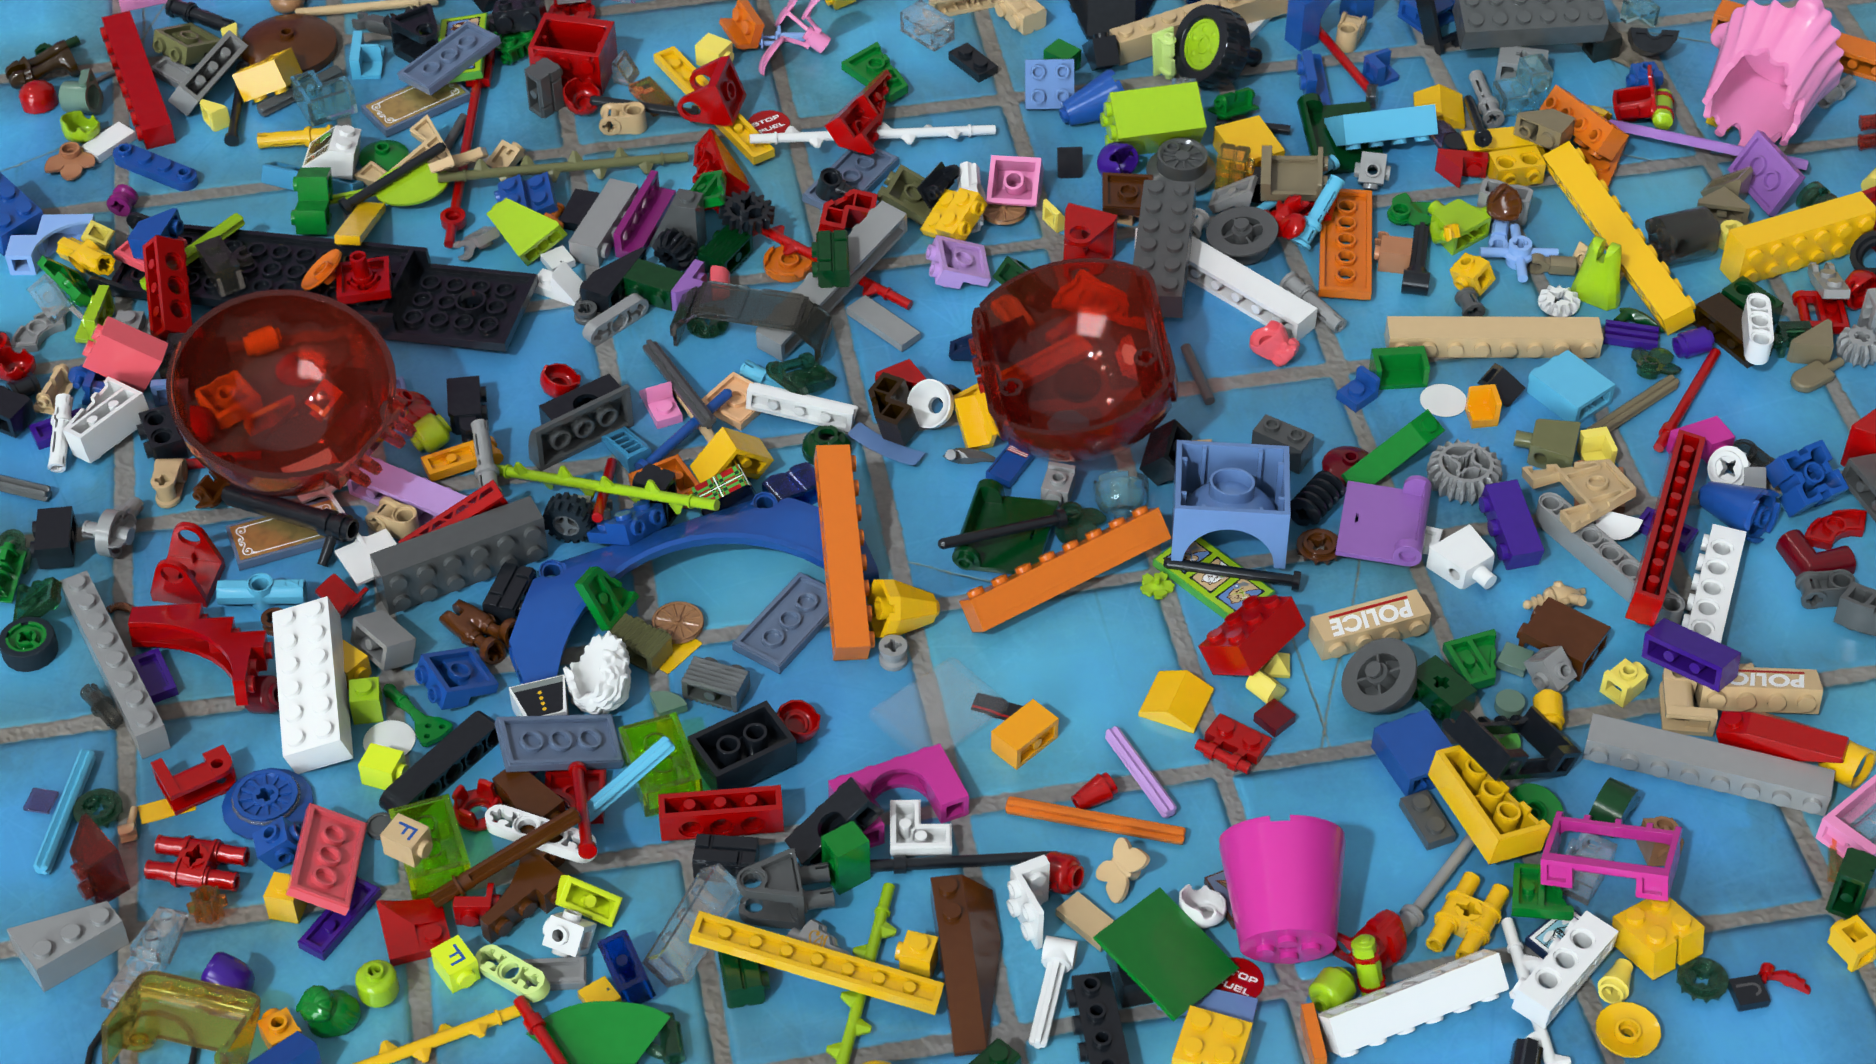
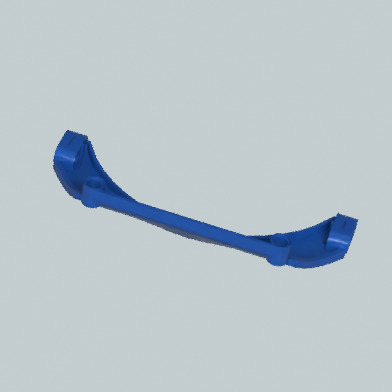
M760 492L754 496L753 500L659 529L631 546L609 545L562 561L553 559L544 561L539 568V577L533 579L509 640V655L520 684L558 676L563 653L580 619L588 610L574 584L589 567L598 566L606 571L611 578L619 580L642 564L671 552L712 544H743L783 551L805 559L824 569L818 507L793 498L781 499L778 502L773 494ZM864 539V546H860L861 554H866L867 570L863 572L864 580H869L870 584L873 582V579H879V572Z

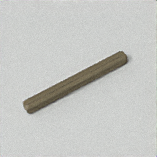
M1669 374L1586 429L1607 426L1609 432H1611L1677 389L1679 379Z

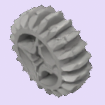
M1457 439L1454 444L1446 441L1444 446L1438 445L1437 449L1430 455L1429 462L1427 463V478L1432 484V491H1438L1440 497L1447 496L1449 502L1454 499L1459 500L1460 505L1463 501H1468L1471 505L1475 500L1479 501L1485 485L1498 483L1502 479L1501 461L1497 459V454L1490 452L1489 446L1482 448L1479 442L1472 444L1469 442V439L1465 443Z

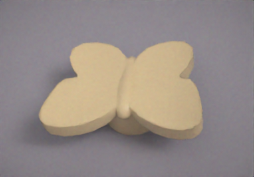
M1121 837L1115 841L1112 860L1102 862L1096 870V878L1107 882L1106 892L1113 903H1121L1126 898L1129 890V881H1134L1139 877L1141 870L1149 864L1150 857L1141 849L1132 848L1127 838Z

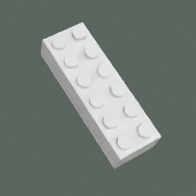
M328 596L272 612L284 759L296 774L353 759L347 681L344 672L341 616Z

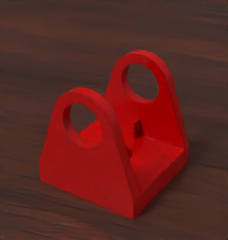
M723 56L692 72L690 84L695 91L680 98L677 104V110L684 119L718 126L734 125L747 94L730 56ZM696 76H708L710 78L709 84L702 87L697 83ZM687 102L695 103L699 106L701 113L697 115L690 114L684 109L683 104Z
M1068 203L1065 209L1063 274L1067 279L1073 275L1069 271V268L1073 265H1083L1088 271L1096 274L1113 260L1116 254L1118 215Z
M180 522L175 526L168 556L166 559L161 560L155 569L150 592L152 601L174 604L202 603L203 607H208L216 589L217 581L220 580L226 566L224 558L203 528L191 522ZM180 531H192L199 536L200 541H189L181 535Z

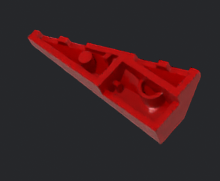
M888 69L874 78L825 125V128L839 147L867 155L876 152L874 142L879 138L877 128L882 124L886 106L884 95L889 92L887 81L892 77Z

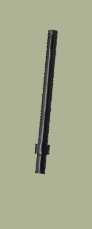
M1052 851L906 858V855H893V859L870 860V872L894 871V874H906L907 870L1017 865Z

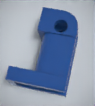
M1400 0L1397 17L1422 33L1416 0ZM1434 0L1439 26L1442 27L1450 22H1454L1453 6L1455 0Z

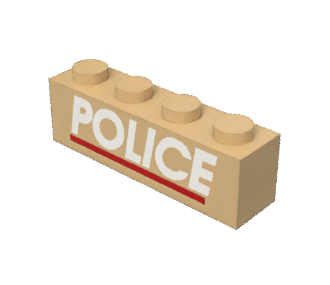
M1417 589L1312 616L1310 617L1308 637L1322 661L1339 658L1343 655L1357 652L1367 643L1377 639L1396 638L1402 640L1428 633L1431 612Z
M1739 667L1738 676L1720 692L1697 683L1695 690L1698 707L1715 708L1720 711L1819 714L1823 695V687L1818 672L1815 669Z

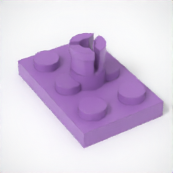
M1759 130L1755 132L1727 169L1732 173L1749 166L1752 167L1753 174L1748 193L1769 216L1773 217L1778 214L1806 178L1763 131Z

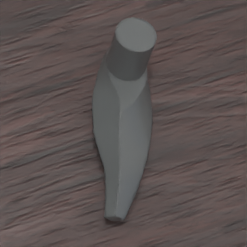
M971 448L949 449L943 455L947 460L959 464L995 461L994 456Z

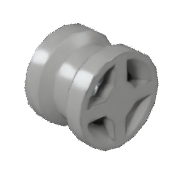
M891 634L880 640L879 663L883 669L895 672L902 670L907 665L908 644L902 636Z

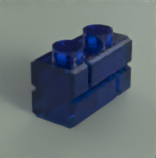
M621 930L597 943L623 1002L642 1004L656 996L627 930Z

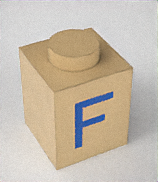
M400 813L393 818L380 834L384 854L414 868L417 867L422 859L429 856L433 848L430 828Z

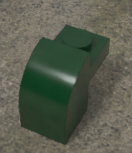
M1610 777L1601 788L1589 813L1592 817L1591 820L1615 823L1617 818L1623 819L1624 824L1628 813L1636 809L1641 798L1637 796L1638 790Z

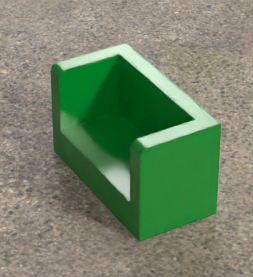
M1425 346L1371 349L1369 370L1380 378L1379 390L1421 388L1428 386L1430 364Z
M850 821L821 836L822 863H828L829 883L839 895L871 879L870 841L854 821Z

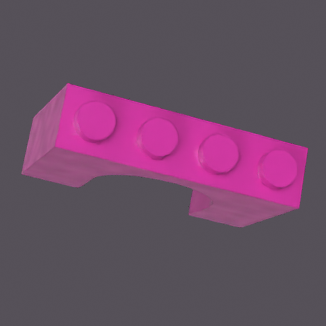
M940 743L921 748L918 751L903 756L894 757L889 761L874 766H867L862 770L847 775H840L828 781L829 797L841 784L852 777L863 785L874 799L883 792L893 788H909L920 792L929 801L941 824L969 815V795ZM879 816L863 831L870 841V848L885 843L884 823Z

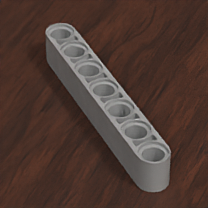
M1543 493L1538 500L1535 523L1629 603L1640 562L1592 522L1571 533L1560 521V510L1573 506L1556 493ZM1669 586L1667 587L1664 602L1655 624L1666 618L1680 625L1685 608V600Z

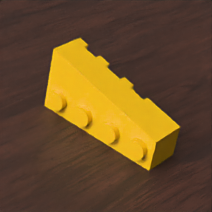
M1460 745L1436 750L1428 776L1489 865L1542 850L1551 828L1544 819L1539 821L1531 814L1532 808L1524 801L1519 803L1509 793L1510 788L1503 781H1495Z

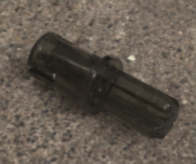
M91 683V686L87 684L81 689L80 696L91 707V712L94 716L100 717L112 730L118 729V726L123 724V717L113 707V700L105 696L96 684Z

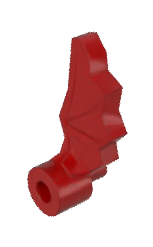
M1764 962L1761 964L1758 974L1763 984H1766L1767 980H1775L1781 982L1784 986L1794 988L1807 995L1810 994V986L1806 984L1805 979L1800 978L1796 973H1790L1787 970L1775 971V967L1771 963Z

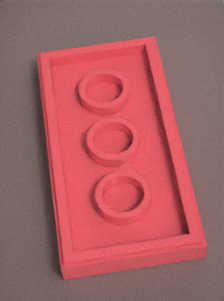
M309 803L305 812L286 895L346 916L350 909L368 823Z

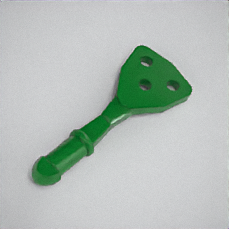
M393 684L384 685L382 689L384 696L391 699L398 708L403 709L411 716L415 723V735L421 746L428 747L437 743L453 731V724L440 717L424 715L415 708L408 696L403 695Z

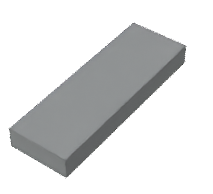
M866 295L846 307L847 315L901 352L921 339V332Z

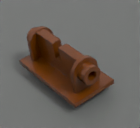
M220 458L209 470L214 481L209 475H205L193 488V498L200 501L195 508H214L222 502L221 493L223 488L231 484L237 485L239 482L238 478L245 469H234L232 466L233 461L230 458Z

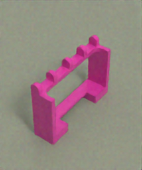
M1556 811L1541 857L1542 885L1572 889L1575 881V871L1634 878L1636 879L1637 898L1668 902L1680 859L1682 827L1676 826L1674 831L1654 828V823L1647 822L1646 827L1625 825L1623 824V819L1616 818L1615 823L1591 820V815L1586 814L1583 819L1564 817L1563 811ZM1565 831L1657 842L1670 846L1664 868L1557 854L1561 843V834Z

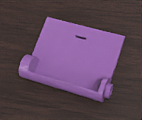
M1420 475L1410 476L1405 480L1403 489L1347 481L1335 555L1401 566H1415L1419 564L1422 560L1432 490L1430 480Z

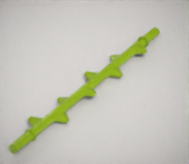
M516 462L514 467L510 464H495L499 468V476H504L506 479L516 478L541 482L550 490H553L554 485L581 489L584 495L591 496L592 499L595 492L627 496L634 503L641 501V499L668 503L676 514H681L684 506H687L689 509L701 508L718 511L720 508V501L717 499L698 497L695 494L686 495L661 491L651 479L647 481L645 488L613 483L606 476H602L600 481L574 477L564 465H561L558 473L555 474L526 469L519 462Z
M892 883L883 884L878 906L874 910L875 918L868 944L853 948L852 954L858 958L876 963L881 940L896 936L897 929L886 922L891 914L890 906L895 891V886ZM844 991L840 995V998L850 1007L841 1042L827 1045L826 1052L836 1059V1064H849L856 1036L871 1033L872 1026L861 1019L867 995L854 991Z

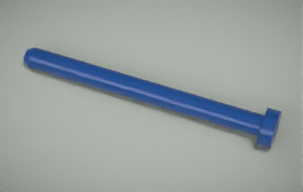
M724 389L706 405L712 414L732 397V391ZM692 417L646 460L639 459L634 464L635 469L639 470L649 463L659 462L700 426L696 418Z

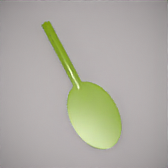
M424 163L371 197L376 196L379 201L392 206H411L437 197L446 189L449 182L438 183L437 173H431L428 166L430 163ZM396 167V168H394V169H392V170L386 172V173L383 174L379 179H381V178L384 177L385 175L389 174L390 172L394 171V170L397 169L398 167ZM363 189L334 194L333 200H330V205L337 204L338 200L342 197L348 199Z

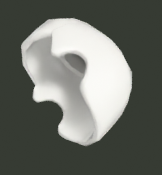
M1190 884L1179 891V907L1200 928L1216 926L1225 918L1227 902L1221 893L1209 889L1207 885H1203L1199 890H1193Z

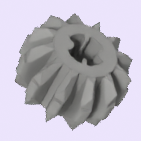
M1856 324L1852 328L1845 327L1837 337V356L1843 358L1844 363H1852L1853 367L1860 365L1862 368H1865L1867 364L1874 365L1876 362V329L1869 330L1866 329V325L1862 328Z

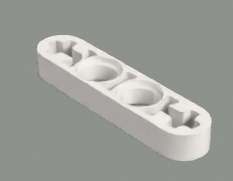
M501 804L490 807L485 813V821L489 833L513 842L526 835L519 831L522 826L532 825L536 829L549 821V819ZM574 827L560 834L563 836L561 841L556 843L548 841L537 848L538 850L577 863H588L597 856L596 854L591 859H583L579 856L577 848L580 844L579 829ZM592 834L593 842L596 843V838Z

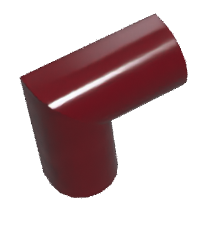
M1797 529L1783 534L1776 544V549L1796 577L1806 571L1816 572L1845 569L1852 574L1855 572L1856 559L1848 546L1816 553L1803 533Z

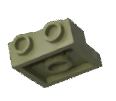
M186 23L154 29L152 47L155 52L170 57L173 62H179L189 67L199 63L204 58V54H208L220 38L193 23Z
M900 164L896 173L891 170L884 182L887 188L882 186L877 193L878 204L884 201L905 212L908 218L920 225H923L933 207L929 209L916 189L925 178Z

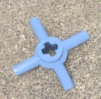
M1517 223L1510 225L1511 238L1505 247H1480L1479 249L1480 257L1505 258L1506 265L1516 270L1518 281L1521 283L1528 280L1527 267L1529 262L1532 261V254L1540 253L1545 257L1559 255L1558 248H1533L1532 241L1528 237L1521 235L1520 225Z

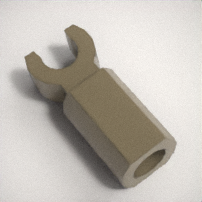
M1534 253L1532 254V263L1535 264L1529 265L1531 274L1537 275L1548 272V274L1575 276L1577 259L1573 256L1549 255V257H1545L1543 254Z

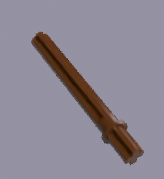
M571 807L472 868L465 870L457 876L455 874L451 875L452 880L429 893L436 908H439L453 900L454 896L461 894L462 896H467L466 892L477 884L582 821L580 813L575 807Z

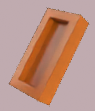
M1314 1002L1301 1004L1300 1023L1310 1064H1327V1054Z

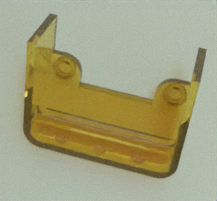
M143 972L137 976L101 1024L102 1064H112L122 1049L133 1052L146 1051L158 1039L215 1051L214 1064H247L261 1011L260 997L253 992L165 972Z

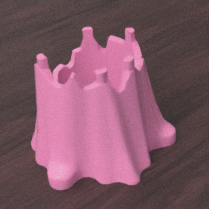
M1749 0L1745 6L1734 9L1729 22L1719 24L1714 28L1710 39L1712 44L1719 49V54L1702 102L1705 104L1703 117L1711 118L1714 116L1717 124L1715 135L1723 137L1726 130L1732 126L1736 127L1741 139L1738 145L1745 147L1755 132L1759 130L1763 131L1773 142L1782 137L1779 144L1786 146L1815 105L1840 83L1844 67L1839 59L1843 56L1844 50L1839 48L1835 42L1840 38L1841 32L1831 25L1832 13L1824 8L1822 0H1798L1793 8H1786L1777 0H1773L1768 6H1761Z

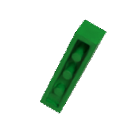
M1427 409L1344 472L1341 477L1346 483L1347 481L1375 485L1430 445L1445 429Z

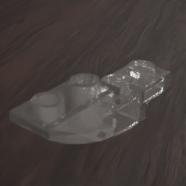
M161 906L158 907L130 945V958L100 997L101 1007L132 1014L140 1001L146 1003L149 1001L178 948L189 918L188 913Z

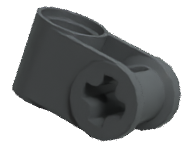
M1845 569L1816 572L1806 571L1796 577L1795 585L1801 591V604L1804 608L1837 607L1840 596L1853 581L1855 582V577Z

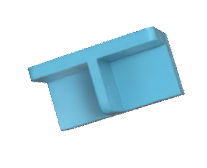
M363 30L353 31L349 57L352 80L381 79L385 47L379 44H365Z

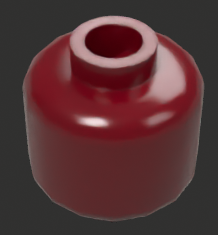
M272 675L255 676L256 691L251 693L249 705H244L245 708L255 714H272L279 711L277 677Z

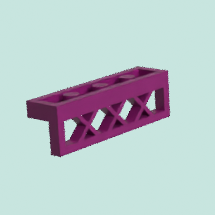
M650 171L614 231L615 257L621 258L639 248L647 250L658 226L674 199L676 190L659 187L658 171Z

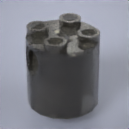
M1694 207L1655 216L1645 221L1649 241L1646 244L1647 246L1651 244L1654 247L1659 262L1664 261L1667 266L1711 257L1718 250L1721 236L1720 224L1714 219L1707 207Z

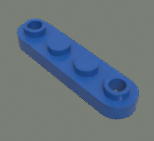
M123 143L118 145L112 152L117 166L176 190L189 191L194 189L199 183L197 172L194 169L135 145Z

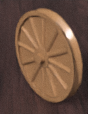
M988 204L983 212V218L997 225L1014 224L1026 216V206Z
M675 601L667 603L655 611L652 617V627L655 626L656 629L662 628L666 630L672 637V644H681L695 639L702 632L704 617L697 606L688 602Z

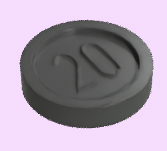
M385 812L372 815L366 822L368 823L366 828L368 835L372 839L381 840L380 834L393 820L394 816Z

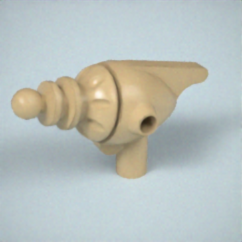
M1555 581L1552 586L1544 590L1542 595L1537 594L1536 597L1533 596L1530 600H1525L1523 608L1526 610L1532 608L1534 610L1537 605L1542 606L1548 597L1569 607L1574 605L1584 606L1587 602V598L1583 595L1586 594V589H1575L1564 585L1562 581Z

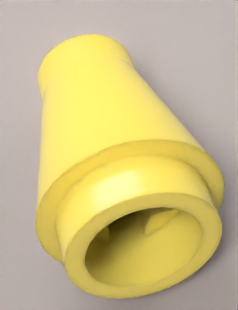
M1623 958L1617 959L1614 965L1598 981V993L1605 1002L1614 1004L1627 999L1631 973L1633 971V965L1630 961Z

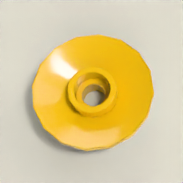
M1618 1002L1610 1004L1600 1011L1595 1023L1596 1035L1601 1044L1610 1052L1621 1057L1639 1058L1646 1056L1657 1048L1661 1039V1029L1656 1017L1646 1008L1635 1003Z

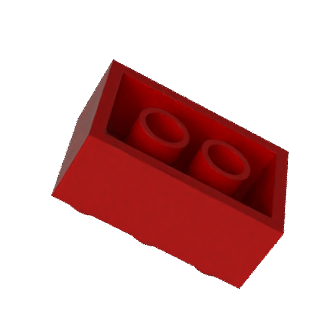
M1250 596L1242 602L1243 605L1237 611L1225 617L1224 623L1217 629L1210 631L1206 636L1207 638L1198 647L1212 674L1253 676L1300 632L1306 624L1292 596Z

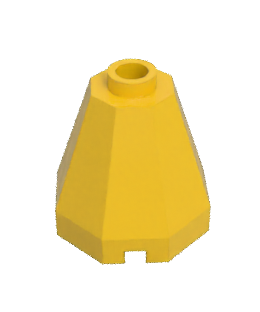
M873 579L869 597H867V604H872V622L868 624L871 631H874L875 637L883 638L891 634L902 635L934 623L935 618L940 613V604L933 593L894 579Z

